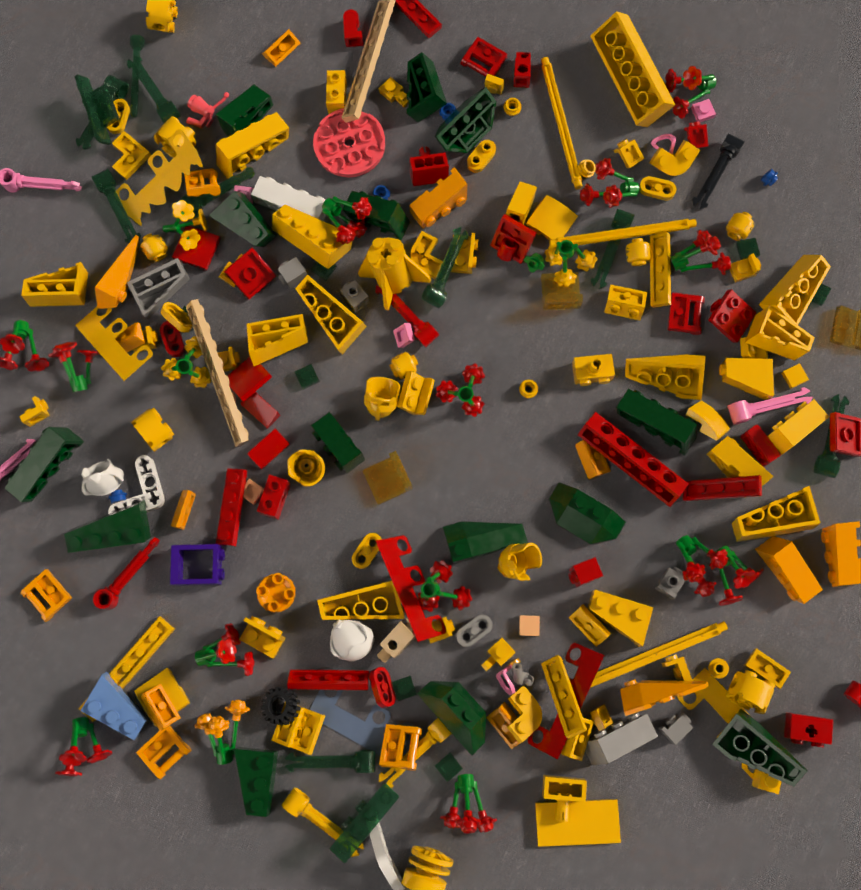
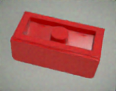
M257 392L240 403L267 429L280 417V414Z
M758 424L740 436L763 467L781 456L780 452Z
M275 428L252 448L247 455L262 470L290 444Z

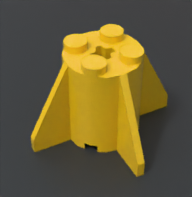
M389 237L373 240L358 271L359 277L376 279L378 286L382 289L385 310H389L393 294L401 293L402 289L408 288L412 281L431 282L430 275L406 255L401 240Z

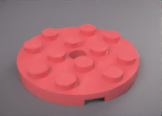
M339 109L328 114L319 123L320 125L313 137L315 155L322 167L328 172L340 177H358L374 169L382 159L385 151L384 131L379 121L370 113L367 114L361 111L359 119L346 123L341 119L344 109ZM351 139L354 141V144L350 147L345 145V142Z

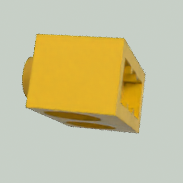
M327 70L326 106L328 114L345 108L347 99L345 70Z

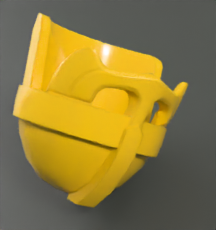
M371 377L367 379L364 405L368 412L375 417V420L380 421V418L389 416L396 409L400 384L386 377Z
M298 450L287 460L288 475L301 483L302 486H313L324 476V461L319 454L312 450Z
M534 543L510 544L500 553L497 568L507 578L529 581L530 577L526 574L527 569H535L542 566L540 549Z

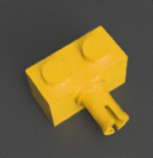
M612 354L574 357L572 366L575 384H580V386H588L593 382L608 384L615 377Z
M543 775L542 797L557 801L555 820L562 821L563 812V820L565 822L569 821V802H586L587 780L584 778Z

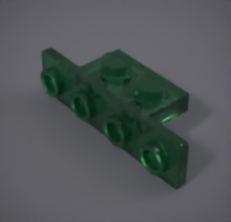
M77 74L74 76L77 83L76 86L81 94L82 103L94 131V137L98 143L110 145L112 142L106 127L118 121L119 116L109 88L106 85H102L93 91L89 78Z
M384 783L371 799H366V801L362 799L355 807L356 813L352 817L348 816L341 824L343 828L340 832L342 834L331 845L330 851L343 863H346L398 800L399 795Z

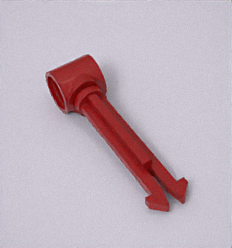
M376 285L375 292L382 294V289ZM393 294L391 305L411 324L414 336L426 348L439 336V333L428 321L423 322L397 294Z
M155 537L150 540L147 547L137 553L112 584L108 587L105 586L104 589H100L94 594L93 603L97 608L112 610L117 606L118 595L121 593V590L149 559L148 555L160 542L158 538ZM105 595H108L109 601L104 605L102 599Z

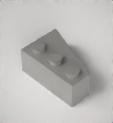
M177 258L127 282L143 316L149 319L190 278L183 264Z
M638 712L627 717V721H619L611 725V729L602 730L594 734V737L588 740L585 749L591 765L608 764L657 738L658 735L648 714L639 715Z

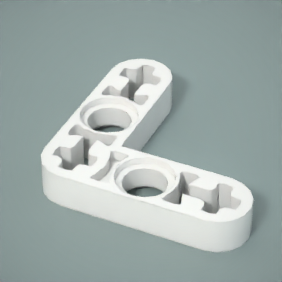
M141 455L135 461L143 494L112 504L109 507L108 514L116 512V508H125L126 504L131 506L135 501L145 500L147 512L159 509L164 505V494L152 458L147 455ZM143 460L149 462V464H147L146 467L149 472L152 471V473H146L145 468L141 466L143 464ZM149 477H153L155 480L154 485L151 487L145 485V481ZM148 491H153L154 495L159 498L157 504L151 502L153 494L148 493Z
M376 815L367 818V828L381 871L393 890H405V886L401 883L402 877L388 853Z

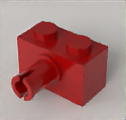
M425 146L426 152L424 147H421L419 149L420 156L409 158L413 186L434 184L439 179L444 181L449 176L446 152L431 154L430 148Z

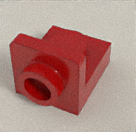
M700 121L689 123V127L684 128V131H687L688 142L696 148L708 147L707 124L700 125Z

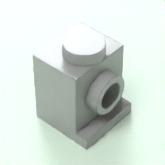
M676 567L673 569L667 568L655 589L668 598L674 599L685 582L682 574L683 571ZM671 578L676 579L675 585L670 583Z
M682 712L677 716L672 715L665 722L667 725L665 727L660 725L658 729L672 744L676 745L693 727L689 724L691 722L690 718Z

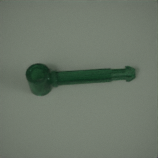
M134 56L139 70L128 59V68L134 70L156 103V111L163 123L171 116L181 117L173 102L164 98L143 67L141 57Z
M112 75L106 77L103 83L104 97L81 137L76 138L78 147L83 144V150L91 148L90 142L108 113L112 102L116 99H123L127 95L129 88L127 82Z
M247 167L242 173L234 175L218 184L221 189V193L218 196L202 194L196 198L186 194L180 200L194 205V218H197L199 216V209L203 210L202 207L206 206L207 203L232 190L235 185L239 186L246 179H251L255 172L252 167Z
M106 169L91 176L99 192L104 193L127 237L125 242L129 244L132 240L128 229H130L133 237L135 235L139 236L140 241L141 234L136 233L116 193L115 187L117 183L110 170Z
M617 209L611 224L612 230L630 227L635 215ZM621 239L608 242L595 278L590 280L593 287L598 282L602 272L603 275L600 280L599 289L606 287L605 279Z
M461 227L453 229L452 232L455 234L433 284L429 283L422 293V300L436 308H440L446 301L447 292L445 284L464 239H468L467 230H464L460 235Z
M839 394L831 398V401L834 402L832 413L844 414L845 405H849L847 397H843L840 406ZM829 423L825 448L815 461L814 473L835 478L839 472L841 461L836 457V452L830 451Z
M358 750L350 755L294 756V753H289L285 758L290 761H304V763L285 765L290 772H294V768L354 769L355 773L375 772V750Z

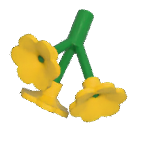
M180 200L178 203L172 204V214L177 218L175 223L164 225L163 231L165 233L178 232L182 237L180 245H182L185 251H188L190 248L194 249L197 247V242L201 237L196 229L183 232L180 228L190 225H201L204 231H207L208 226L202 209L198 210L199 216L194 218V207L191 204H187L186 201Z

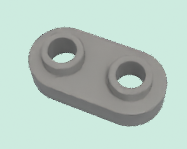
M479 615L457 632L458 643L464 647L472 646L491 631V619L486 615ZM484 621L486 628H479V622ZM464 633H468L470 635V639L468 641H465L463 639Z

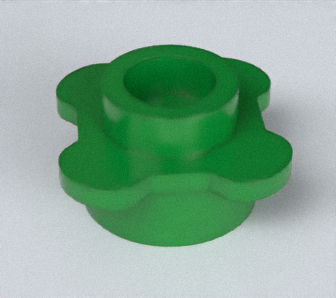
M538 253L524 258L529 271L532 273L538 269L543 270L545 267L544 259Z

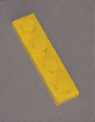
M664 232L650 235V306L653 308L671 305L670 234Z
M556 655L544 661L541 665L565 736L571 739L587 731L562 657Z

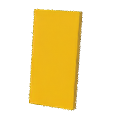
M617 799L569 802L568 822L563 820V812L562 821L555 820L557 802H535L538 847L621 843Z

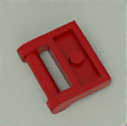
M477 37L463 56L460 64L464 67L468 66L485 77L487 74L495 76L507 59L508 54ZM474 57L490 66L491 69L487 70L470 59Z
M672 292L667 330L701 335V313L705 297ZM690 303L695 304L693 326L688 325Z

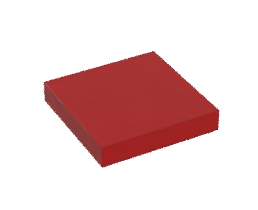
M186 226L183 232L196 229L201 238L197 242V247L194 249L190 248L188 251L183 249L179 239L172 258H178L182 263L207 271L221 238L218 235Z
M253 247L224 271L248 300L277 276Z
M248 357L227 375L230 382L229 387L243 402L272 378L270 373L261 364L253 366L251 357Z
M837 412L830 413L831 452L854 457L861 456V418Z

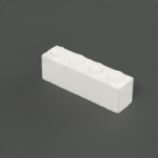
M259 176L251 193L254 203L275 211L283 205H287L322 221L326 216L322 212L324 198L309 195L308 192L302 189H293L286 183L280 184L270 177L264 178Z

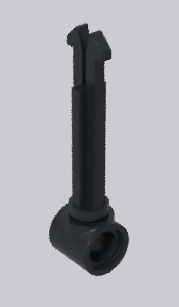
M728 133L719 149L721 152L720 157L697 198L693 197L692 199L694 206L700 202L705 193L706 195L701 202L700 209L707 208L708 204L706 202L729 161L732 158H736L745 141Z

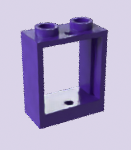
M219 544L171 545L170 585H222V580L225 578V571L222 568V561L225 560V550ZM213 550L212 579H183L184 551Z

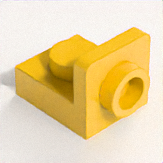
M624 139L613 150L614 153L620 154L627 169L645 159L635 139L629 141Z
M754 253L750 254L746 259L731 263V269L729 270L734 282L755 277L761 270V263Z
M145 326L146 330L142 331L145 341L143 345H147L150 349L157 348L156 342H158L157 332L150 326ZM141 346L133 349V351L136 352Z
M746 337L740 338L741 356L743 358L768 359V351L744 343Z
M228 347V351L218 352V356L223 361L224 372L236 369L238 363H240L239 352H236L233 347Z
M36 396L32 397L36 407L27 409L24 414L19 416L22 423L29 427L50 416L47 411L49 407L45 400H41Z
M442 618L446 627V633L429 638L430 644L453 636L452 631H455L452 619ZM438 620L432 622L433 629L438 632L441 631V623Z
M677 654L665 658V662L661 663L662 667L674 664L673 672L677 680L692 681L684 657H677Z

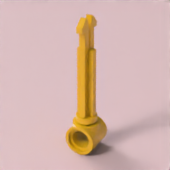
M439 718L435 719L427 727L428 732L418 741L416 760L433 744L437 742L442 743L452 734ZM408 752L402 757V761H407ZM390 768L385 774L381 772L379 774V783L396 771L384 786V788H392L394 786L392 783L406 769Z
M294 787L281 804L282 807L295 817H298L300 814L302 817H306L351 851L349 854L351 857L359 856V852L350 843L364 849L363 840L360 838L357 841L312 807V804L308 803L310 798L300 789Z

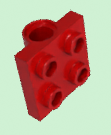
M504 214L490 246L498 250L497 256L501 260L508 262L513 259L522 264L537 232Z
M731 289L727 290L722 298L716 300L711 305L710 312L712 314L708 321L731 342L738 343L757 312Z

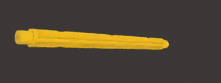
M544 57L541 59V68L547 83L571 181L575 189L579 190L583 188L582 177L578 170V163L555 82L552 64L549 62L548 57Z
M687 218L558 237L554 240H549L550 248H557V242H562L563 240H570L573 244L585 245L664 232L689 230L696 227L697 222L696 219L689 220Z
M724 621L718 624L714 623L597 672L590 688L720 635L721 632L728 630V627Z

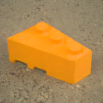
M455 167L450 170L452 174L444 181L442 179L437 181V187L430 192L426 190L409 205L411 215L422 229L432 226L437 219L447 216L452 209L461 207L466 202L467 183Z
M772 536L755 549L785 587L788 596L793 601L805 604L823 590L792 541Z

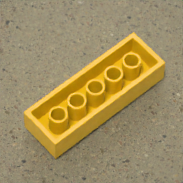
M616 11L590 37L636 126L649 127L675 106V103L630 17L627 14Z

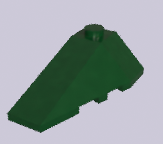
M461 521L443 527L453 564L504 550L510 544L528 543L523 524Z
M742 709L739 710L712 744L729 759L744 763L754 770H760L770 777L793 787L808 771L767 730Z

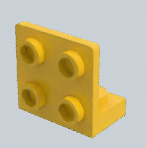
M245 617L243 621L248 624L239 640L274 659L286 638L282 636L283 631L274 626H264L266 622L257 617Z

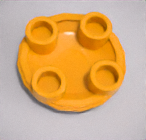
M281 573L265 577L256 589L260 605L265 610L273 613L288 609L296 596L292 580Z

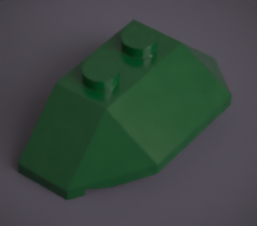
M484 87L465 100L439 126L435 138L445 151L468 153L492 129L497 101L489 90Z
M560 482L549 498L556 524L590 545L617 539L626 523L611 508L579 489Z
M430 681L417 693L471 756L485 743L486 712L459 682Z

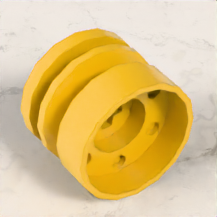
M413 846L411 853L415 856H409L408 861L416 866V868H406L401 883L410 890H445L447 882L439 877V875H450V870L446 867H452L453 859L430 847Z

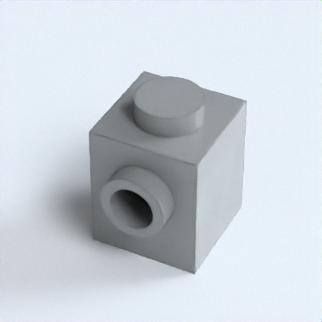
M297 257L283 262L277 268L280 273L278 276L283 286L287 284L289 289L300 284L307 275L306 270Z
M356 280L346 283L340 290L342 298L354 313H357L370 303L368 295Z

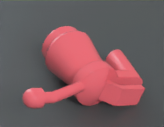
M225 92L223 94L224 97L214 106L209 105L200 96L192 95L187 106L191 111L203 115L200 121L188 117L186 123L201 129L204 126L209 128L213 122L215 108L229 97V93Z

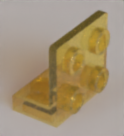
M573 272L577 275V278L575 279V284H571L569 287L558 286V283L554 281L555 273L541 274L543 310L581 308L583 295L580 294L578 272Z
M396 451L389 453L390 458L363 470L378 505L413 489Z

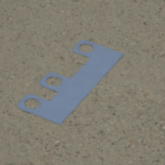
M319 690L309 710L325 715L323 725L381 756L385 733L383 731L391 718V713L375 705L372 707L367 719L363 721L335 705L343 690H337V694L332 698L327 697L324 690ZM376 711H382L385 714V721L381 724H376L372 719ZM404 722L402 724V726L417 727L411 724L410 722ZM405 740L403 756L409 751L410 741Z

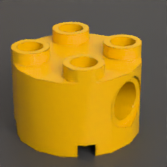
M147 0V28L174 33L175 22H173V18H177L178 7H175L176 0Z
M174 116L167 119L154 134L155 142L158 145L161 143L163 145L161 149L172 158L177 153L170 145L169 138L178 129L183 130L193 146H196L195 132L188 126L184 127ZM176 135L174 137L175 146H182L184 143L183 136Z
M153 407L131 421V424L155 452L170 441L175 434L166 422L161 423L163 419Z
M745 670L744 673L737 671L730 683L726 697H729L728 699L746 710L755 708L754 713L765 714L774 693L775 684L756 678L757 674L752 671Z

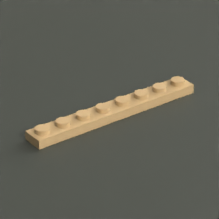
M379 0L342 114L341 119L346 123L357 120L361 116L362 107L366 100L384 36L389 26L395 0Z
M198 299L191 300L186 306L190 321L235 446H242L249 441L248 431L243 426L242 414L235 404L236 398L230 390L229 378L224 373L223 361L216 351V342L212 340L210 325L204 317V308L200 305Z

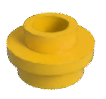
M516 98L506 100L503 107L504 112L509 116L518 115L521 111L520 101Z
M582 160L578 165L580 174L585 178H590L594 175L596 169L594 162Z
M524 380L520 384L519 392L524 398H533L538 393V385L533 380ZM531 387L532 391L526 392L525 388Z
M716 658L710 661L708 671L712 677L722 679L727 676L729 666L725 660ZM717 665L722 666L721 672L716 671Z

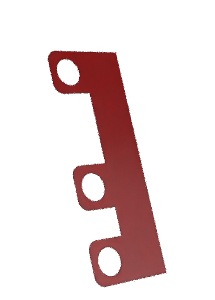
M401 535L377 540L376 544L417 641L445 634L446 627L442 618L439 615L425 618L414 592L413 586L425 583L420 567L415 565L404 568L400 559L401 555L412 552L407 537ZM398 540H404L407 543L408 548L406 551L399 549L397 545ZM411 570L419 572L421 577L419 581H414L411 578ZM434 619L438 620L442 625V629L439 632L435 631L432 627Z
M572 643L565 656V660L578 666L574 678H569L581 709L605 655L577 643ZM574 648H579L581 651V656L578 660L570 658V652ZM557 714L550 731L539 726L528 737V744L558 760L567 737ZM540 730L543 733V740L536 744L533 742L532 737L534 732Z

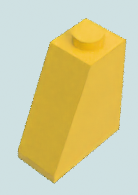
M520 181L507 208L506 215L525 225L537 187Z
M726 358L720 364L719 375H722V382L763 400L771 399L774 396L773 359Z

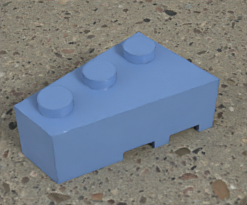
M107 671L101 675L81 709L83 713L133 740L139 736L148 720L146 714L124 693L123 689L115 683Z

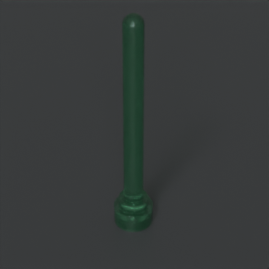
M140 35L130 36V46L133 49L130 115L133 118L138 115L140 51L144 47L145 42L144 37Z

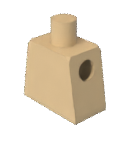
M407 618L400 621L380 643L383 648L377 656L382 662L386 663L391 656L393 658L399 656L416 638ZM393 641H396L397 647L394 646Z

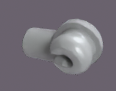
M514 663L512 665L514 682L520 685L531 686L534 682L533 676L522 671L520 663Z

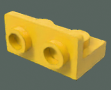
M472 233L471 236L453 235L450 272L472 274V268H476L477 257H474V250L478 251L479 239H475V233Z
M610 284L604 313L641 320L645 309L647 292Z
M407 371L397 407L413 415H425L435 380L433 378H424L413 371Z

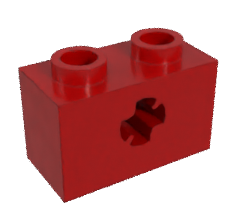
M269 474L257 512L279 520L291 483L286 479Z
M596 557L572 566L569 569L570 573H568L571 584H575L576 588L603 576Z
M786 713L784 737L790 738L791 743L803 745L804 741H809L811 746L824 748V744L832 745L833 719ZM806 728L811 729V733H807L805 731Z

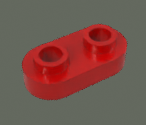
M165 321L160 326V334L165 349L172 357H180L185 352L182 334L169 321ZM169 330H174L172 334H168ZM175 346H179L177 351H174Z
M384 667L371 670L369 680L376 703L381 708L394 705L396 695L389 672Z

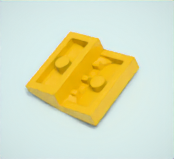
M545 195L525 224L537 232L538 235L542 234L548 240H554L565 236L578 215L556 199Z
M702 400L688 408L686 416L702 424L699 430L701 433L717 441L729 432L730 427L724 418Z
M169 668L164 669L134 690L143 709L155 726L154 720L140 698L146 691L161 683L177 712L190 704L183 688L178 685Z
M286 702L284 703L281 713H283L285 710ZM299 706L300 710H296L298 716L293 717V722H289L288 725H276L271 741L312 755L325 715Z

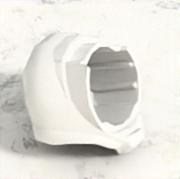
M109 459L98 462L89 468H84L81 473L83 477L82 492L85 496H104L110 494L124 481L123 471L114 466Z
M337 620L333 624L330 636V649L333 656L353 662L365 657L371 651L375 640L372 629L357 620Z

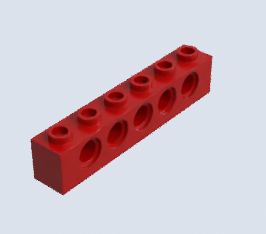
M597 412L593 414L578 433L581 439L669 507L675 503L689 484Z

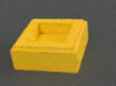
M800 363L781 373L790 389L809 380Z

